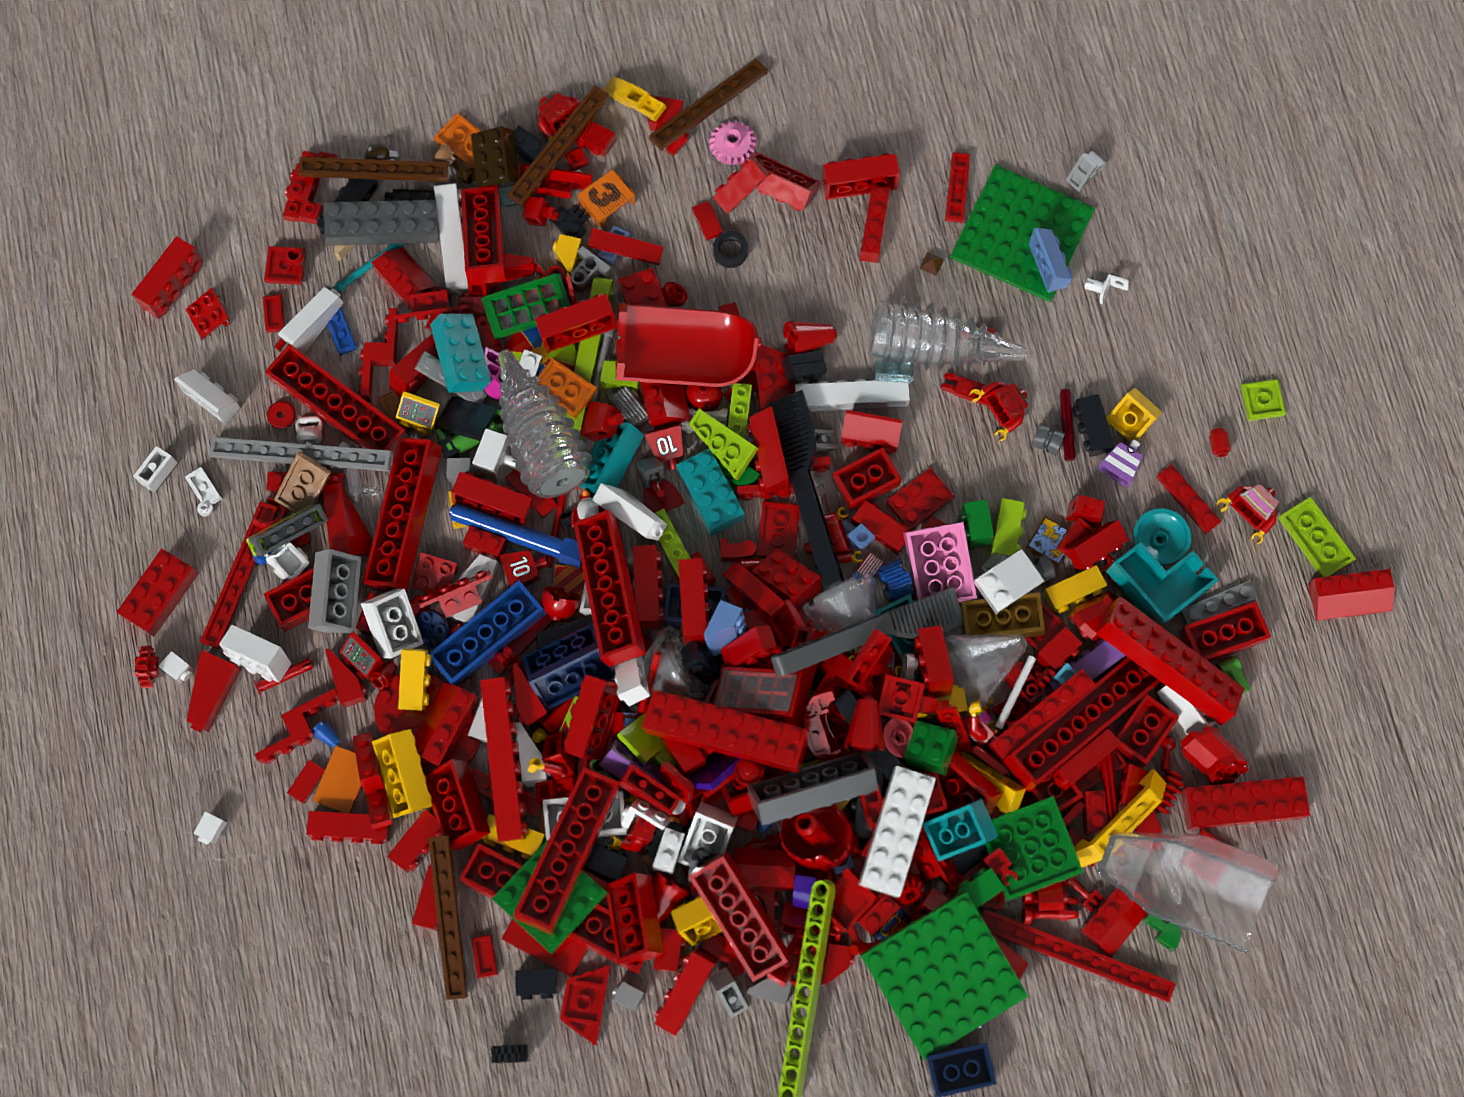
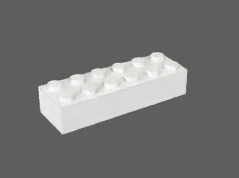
M899 766L894 767L858 885L897 898L901 896L936 778Z

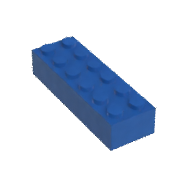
M517 581L428 655H431V660L452 685L460 686L493 659L495 653L501 652L505 645L509 646L542 619L546 612L524 585Z

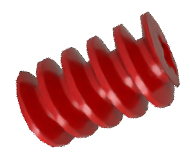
M1165 770V776H1161L1166 782L1162 802L1154 810L1159 813L1169 814L1170 812L1166 807L1173 808L1170 800L1177 801L1178 799L1174 796V793L1181 794L1182 792L1178 787L1184 788L1185 785L1181 782L1183 778L1171 770Z

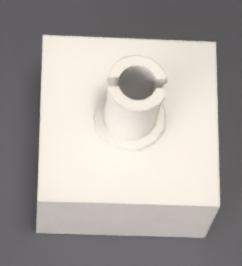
M485 429L472 462L477 475L498 482L504 465L519 471L522 459L508 455L511 446L507 435Z

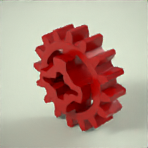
M142 646L138 651L139 657H135L134 673L135 677H138L140 687L152 688L154 687L155 677L159 676V658L155 656L154 647Z

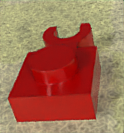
M1000 848L983 859L988 867L992 868L996 876L1002 874V881L1006 886H1009L1006 880L1007 876L1012 875L1016 880L1018 879L1017 874L1008 869L1012 864Z

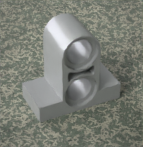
M1091 151L1089 154L1084 153L1080 156L1065 181L1080 192L1088 181L1102 171L1107 162L1094 151Z
M582 246L578 250V256L582 262L571 274V283L574 290L580 292L586 290L593 282L594 277H597L599 274L606 279L612 275L611 267ZM589 265H595V268L588 269L587 267ZM578 278L584 279V280H583L582 282H580V283H579V282H576V279H578Z

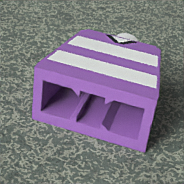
M1131 440L1127 446L1119 443L1102 460L1097 469L1128 488L1135 477L1143 457L1137 453L1141 446L1140 443L1136 440Z

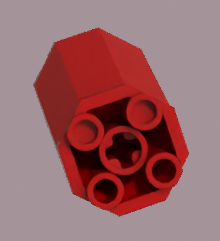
M1107 590L1103 595L1075 607L1070 612L1071 614L1068 616V619L1079 627L1078 632L1085 639L1089 637L1093 642L1097 643L1102 639L1096 634L1104 612L1118 596Z
M1205 726L1200 733L1197 730L1192 731L1180 741L1182 746L1180 750L1183 756L1207 777L1210 784L1234 783L1235 779L1249 770L1244 755L1229 743L1215 727Z

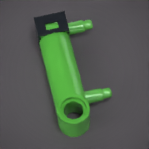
M497 410L488 430L504 433L509 428V421L504 411ZM497 419L504 420L499 425L494 423ZM441 429L436 430L437 437L440 440L437 444L443 447L442 453L446 460L447 458H460L462 453L481 442L461 435L449 438L445 436Z

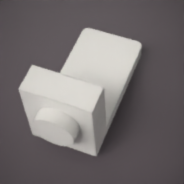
M637 798L631 806H627L622 814L624 819L621 825L628 829L635 821L637 815L664 830L671 821V818L664 812L651 807L646 801Z

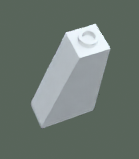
M324 287L278 335L287 344L292 345L302 354H305L344 303L339 298L341 295L333 288L328 290Z
M601 483L592 499L604 509H609L614 516L646 538L658 541L667 526V523L626 490Z
M479 554L459 578H471L480 570L491 571L493 578L475 585L482 603L447 618L440 603L436 606L435 610L442 614L444 618L454 622H463V624H466L481 610L499 568L496 558L489 554H485V556Z

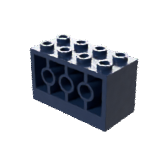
M593 623L522 657L528 682L546 711L579 695L581 682L585 674L610 680L616 675L613 666L609 667L600 659Z

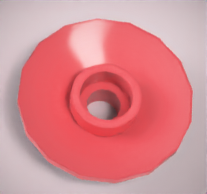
M896 718L890 719L883 728L886 748L898 757H904L913 732L912 726L907 721Z

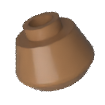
M442 144L432 162H448L450 167L455 159L453 157L454 152L448 144Z

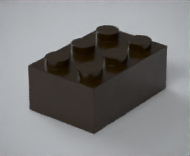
M500 126L472 133L471 142L477 187L498 185V189L515 185L519 180L513 130Z

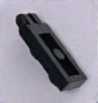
M393 189L392 192H385L384 197L387 199H384V201L434 200L435 193L434 190Z

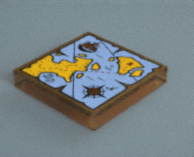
M1045 515L1025 548L1040 557L1047 555L1051 563L1059 567L1065 555L1056 547L1068 528Z

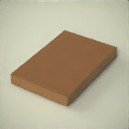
M298 452L274 500L293 513L314 505L332 471L302 452Z

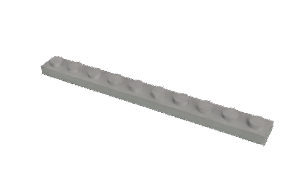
M213 437L209 455L213 458L292 464L298 452H302L326 467L389 472L393 453L386 450Z

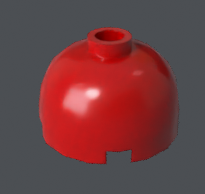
M687 385L685 391L687 403L691 409L696 411L698 409L714 411L721 404L722 388Z
M547 586L546 589H543L541 605L544 611L550 615V618L561 621L562 618L573 616L579 607L580 595L573 591L568 594L564 592V588Z

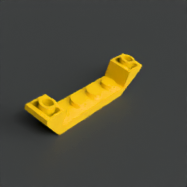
M1154 769L1139 782L1144 789L1090 843L1082 839L1074 847L1082 867L1105 859L1162 802L1166 782Z

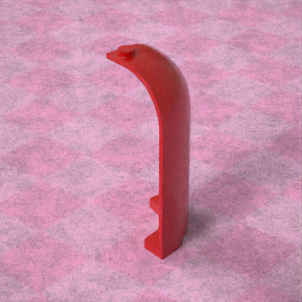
M619 303L617 327L620 339H616V380L709 387L728 386L738 382L749 373L754 365L757 349L761 348V337H758L755 325L748 319L733 313Z

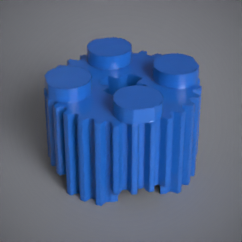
M900 558L878 567L879 570L875 572L878 581L882 582L885 586V589H883L885 598L892 602L908 594L910 596L915 594V591L910 588V585L913 583L909 572L902 569L900 564H903Z

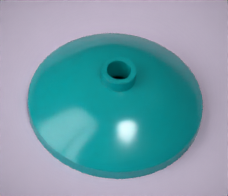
M1153 509L1143 514L1136 522L1133 530V541L1135 546L1141 542L1161 565H1168L1179 561L1187 553L1191 544V531L1187 522L1178 513L1169 509ZM1156 538H1161L1162 543L1157 542Z

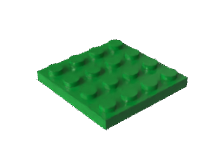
M1054 796L991 820L998 837L985 843L989 855L1000 848L1012 864L1008 869L1014 871L1018 876L1017 880L1012 875L1007 876L1006 880L1009 886H1006L1002 881V874L998 875L1000 882L1005 887L1003 891L1007 901L1084 873Z
M547 840L492 900L552 955L603 900L607 892L582 870L552 935L515 919L514 912L547 845Z

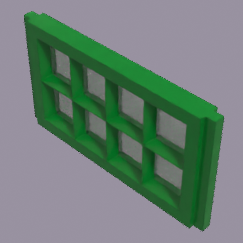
M559 273L481 298L494 339H500L537 327L535 318H538L541 314L552 313L561 307L570 306Z

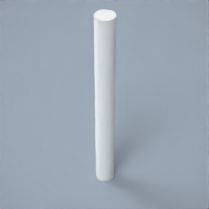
M1029 655L995 725L997 728L1003 729L1035 663V657Z

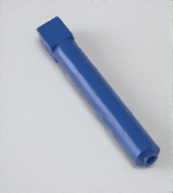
M461 503L452 505L449 511L451 521L481 529L513 543L556 557L558 562L578 569L582 566L578 543L575 540L566 537L563 540Z

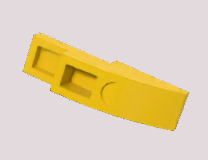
M612 77L603 89L614 100L628 108L635 109L655 122L666 109L665 104L651 97L647 91L616 77Z

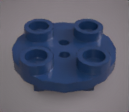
M425 610L417 616L416 623L423 643L430 648H436L449 637V628L451 627L443 615L436 610Z

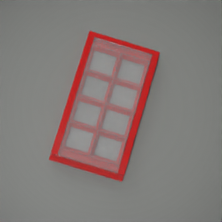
M725 667L722 669L714 705L754 716L794 718L804 673L796 671L777 677L774 669Z

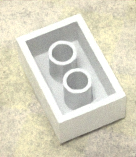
M393 589L361 603L380 658H393L400 655L401 650L405 648L413 649L424 644L405 589Z
M231 625L219 643L224 650L223 653L230 658L229 661L238 667L242 665L252 674L257 672L270 682L274 680L279 683L292 664L280 646L234 625Z
M701 802L677 862L690 867V860L694 850H705L713 854L725 852L738 816L732 817L728 812Z

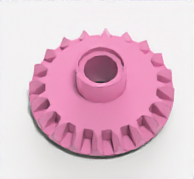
M728 120L727 123H721L720 126L716 127L711 133L709 142L710 150L714 157L728 165L743 163L754 154L757 145L754 131L743 122L739 123L736 120L734 122ZM731 139H736L737 141H736V142H730L729 140H731Z

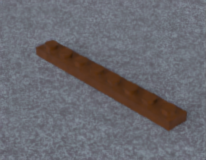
M755 58L650 134L649 140L662 151L768 73V69Z
M595 85L508 192L507 197L521 207L525 205L609 100L610 96L608 93Z
M300 157L298 174L299 177L447 182L448 162Z
M450 835L429 837L428 842L446 1000L463 999L468 997Z

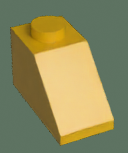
M559 234L558 240L554 241L553 251H555L558 262L564 271L568 272L571 279V274L578 263V250L582 247V242L579 238Z

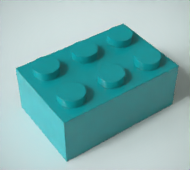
M982 799L923 823L938 861L970 850L998 837Z

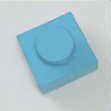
M1066 663L1053 679L1061 685L1077 671Z

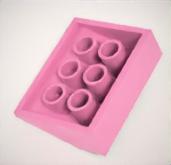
M963 522L903 532L913 589L915 591V600L950 587H954L958 602L977 599Z

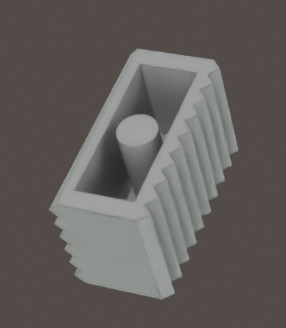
M625 386L609 398V404L621 411L624 418L623 422L630 423L635 428H638L648 421L645 403L641 404L638 401L639 396L634 389L630 390Z

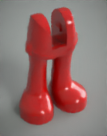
M1032 892L1022 896L1021 904L1038 905V894ZM1067 896V903H1064L1063 910L1039 911L1037 908L1023 906L1021 910L1023 924H1031L1034 919H1059L1065 922L1066 920L1079 918L1078 911L1066 910V905H1079V899Z

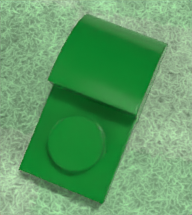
M723 464L720 465L725 478L733 479L731 487L736 490L737 486L756 485L759 482L760 474L749 466L746 467L740 478L736 480Z
M1155 912L1154 914L1148 913L1142 921L1158 932L1154 940L1170 952L1174 951L1181 939L1178 924L1172 918L1165 923L1163 922L1164 918Z

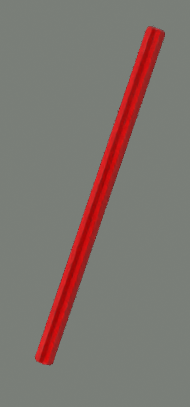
M1103 674L1093 682L1097 683L1100 679L1103 678ZM1109 725L1104 730H1102L1098 735H1101L1104 731L1109 729ZM1112 753L1101 761L1108 824L1119 814ZM1122 842L1111 852L1112 854L1119 855L1123 853Z

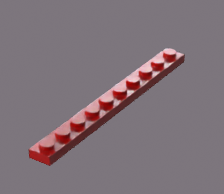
M983 909L981 917L991 934L1170 1003L1176 983Z

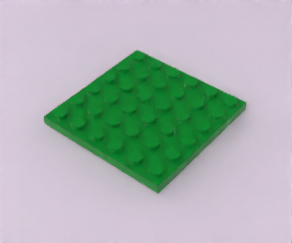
M995 164L955 244L950 258L1051 303L1056 291L1048 293L1029 247L1032 232L1035 228L1052 230L1054 236L1058 237L1059 249L1064 253L1066 258L1065 264L1068 267L1095 208Z
M963 891L860 954L923 1061L927 1056L934 1055L1029 997L966 891Z

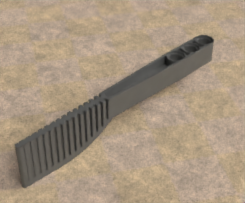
M950 587L773 655L771 660L776 676L781 677L865 644L875 628L885 635L890 634L896 637L914 639L920 628L941 625L944 633L963 625L964 619L955 589Z

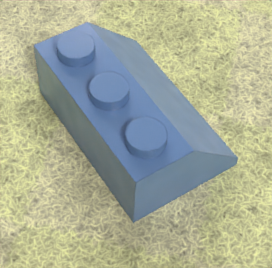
M1035 228L1029 241V247L1047 292L1069 287L1072 280V272L1069 268L1067 269L1065 255L1059 249L1058 237L1054 236L1052 230Z
M720 600L704 633L708 650L713 656L721 654L720 649L748 632L742 608Z

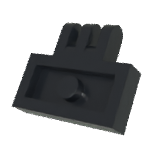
M578 204L574 205L569 211L561 205L555 210V212L559 213L558 220L549 219V221L564 235L580 239L587 233V230L582 225L590 216L588 214L584 215L585 211L583 209L579 210L580 206Z

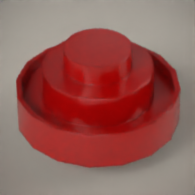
M670 281L662 288L665 301L669 305L680 307L688 300L687 292L678 283Z
M740 759L736 763L734 776L740 785L747 787V785L763 779L764 769L762 764L745 759Z

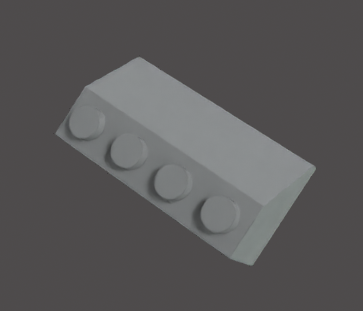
M332 549L315 553L308 629L331 633L355 632L361 557Z

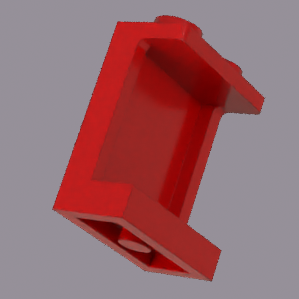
M846 868L842 873L843 876L835 884L831 925L838 932H849L880 898L874 890L858 885L860 876L852 868ZM818 905L817 911L820 915L823 914V907Z

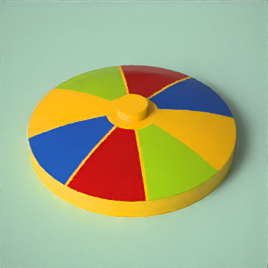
M538 327L513 334L506 343L502 355L503 366L513 377H515L524 349L543 356L536 378L552 357L572 371L575 369L577 359L574 344L547 353ZM531 389V391H530V395H531V396H533L534 394H538V393H536L535 391H533V390Z

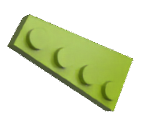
M698 409L689 423L690 427L706 443L734 479L738 480L759 448L701 409Z

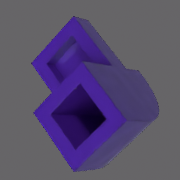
M796 875L793 907L809 908L811 889L813 884L817 882V877Z

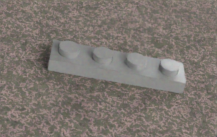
M426 351L423 352L414 369L447 388L440 360ZM485 390L482 392H453L465 400L480 404L484 402L488 394Z
M1249 580L1186 607L1180 614L1185 624L1189 625L1256 600L1258 596Z

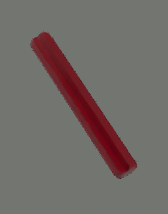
M1062 389L1060 391L1062 432H1065L1063 437L1065 461H1074L1075 445L1071 392L1069 389Z

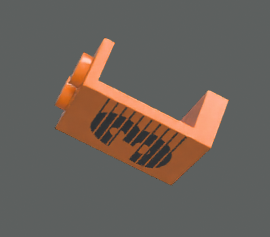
M610 170L577 195L581 206L598 226L603 228L607 225L606 218L627 202H630L632 205L635 204L636 194L630 186L627 187L624 184V179L619 173L616 174L613 170Z

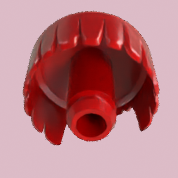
M835 803L831 806H824L811 812L795 815L792 818H786V820L781 822L782 830L780 831L783 848L788 855L808 870L817 872L831 870L840 865L852 850L854 843L853 825L848 816Z

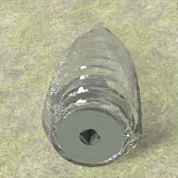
M891 294L887 296L885 301L878 300L868 348V355L882 358L884 367L891 359L896 360L898 369L903 361H908L912 370L917 363H924L926 371L931 364H938L940 372L946 364H952L954 372L959 364L965 363L970 370L974 363H982L984 367L986 362L1021 361V359L1026 358L1027 348L1011 342L1009 339L1006 340L999 337L998 332L994 334L988 332L985 323L980 328L975 326L972 316L966 322L962 321L960 311H957L953 317L948 316L946 306L939 313H936L933 303H929L924 310L921 309L918 299L912 306H907L905 296L897 304L893 302Z
M507 349L502 350L498 354L501 369L500 377L503 380L500 385V392L502 393L499 399V404L502 407L500 416L502 421H504L503 430L508 435L507 444L511 447V456L516 460V469L521 473L520 479L523 484L528 486L531 493L541 498H552L566 494L580 486L590 474L588 466L592 461V455L585 452L587 445L584 441L579 440V430L573 429V419L566 417L567 409L558 406L560 401L557 396L549 395L551 392L550 387L539 385L541 381L539 377H531L529 370L521 366L520 361H517L512 352H509Z

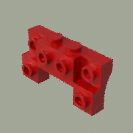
M304 150L301 156L338 158L337 155L319 151L318 154ZM297 163L295 169L291 172L290 185L285 190L287 202L282 216L287 221L306 222L317 225L319 212L323 211V206L320 203L313 202L321 177H299V164Z
M933 772L924 773V775L936 778L925 815L947 810L948 807L939 775ZM877 784L878 790L867 795H860L868 828L876 827L884 799L882 800L879 784Z

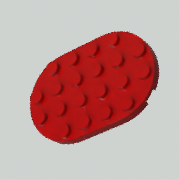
M400 673L393 676L389 685L380 689L375 699L374 717L381 733L387 736L411 729L415 737L443 682L430 674V685L426 689V694H429L428 706L422 711L398 709ZM474 710L446 762L455 759L467 761L468 764L477 754L481 741L468 736L476 714ZM421 760L420 764L423 770L432 772L437 769V767Z

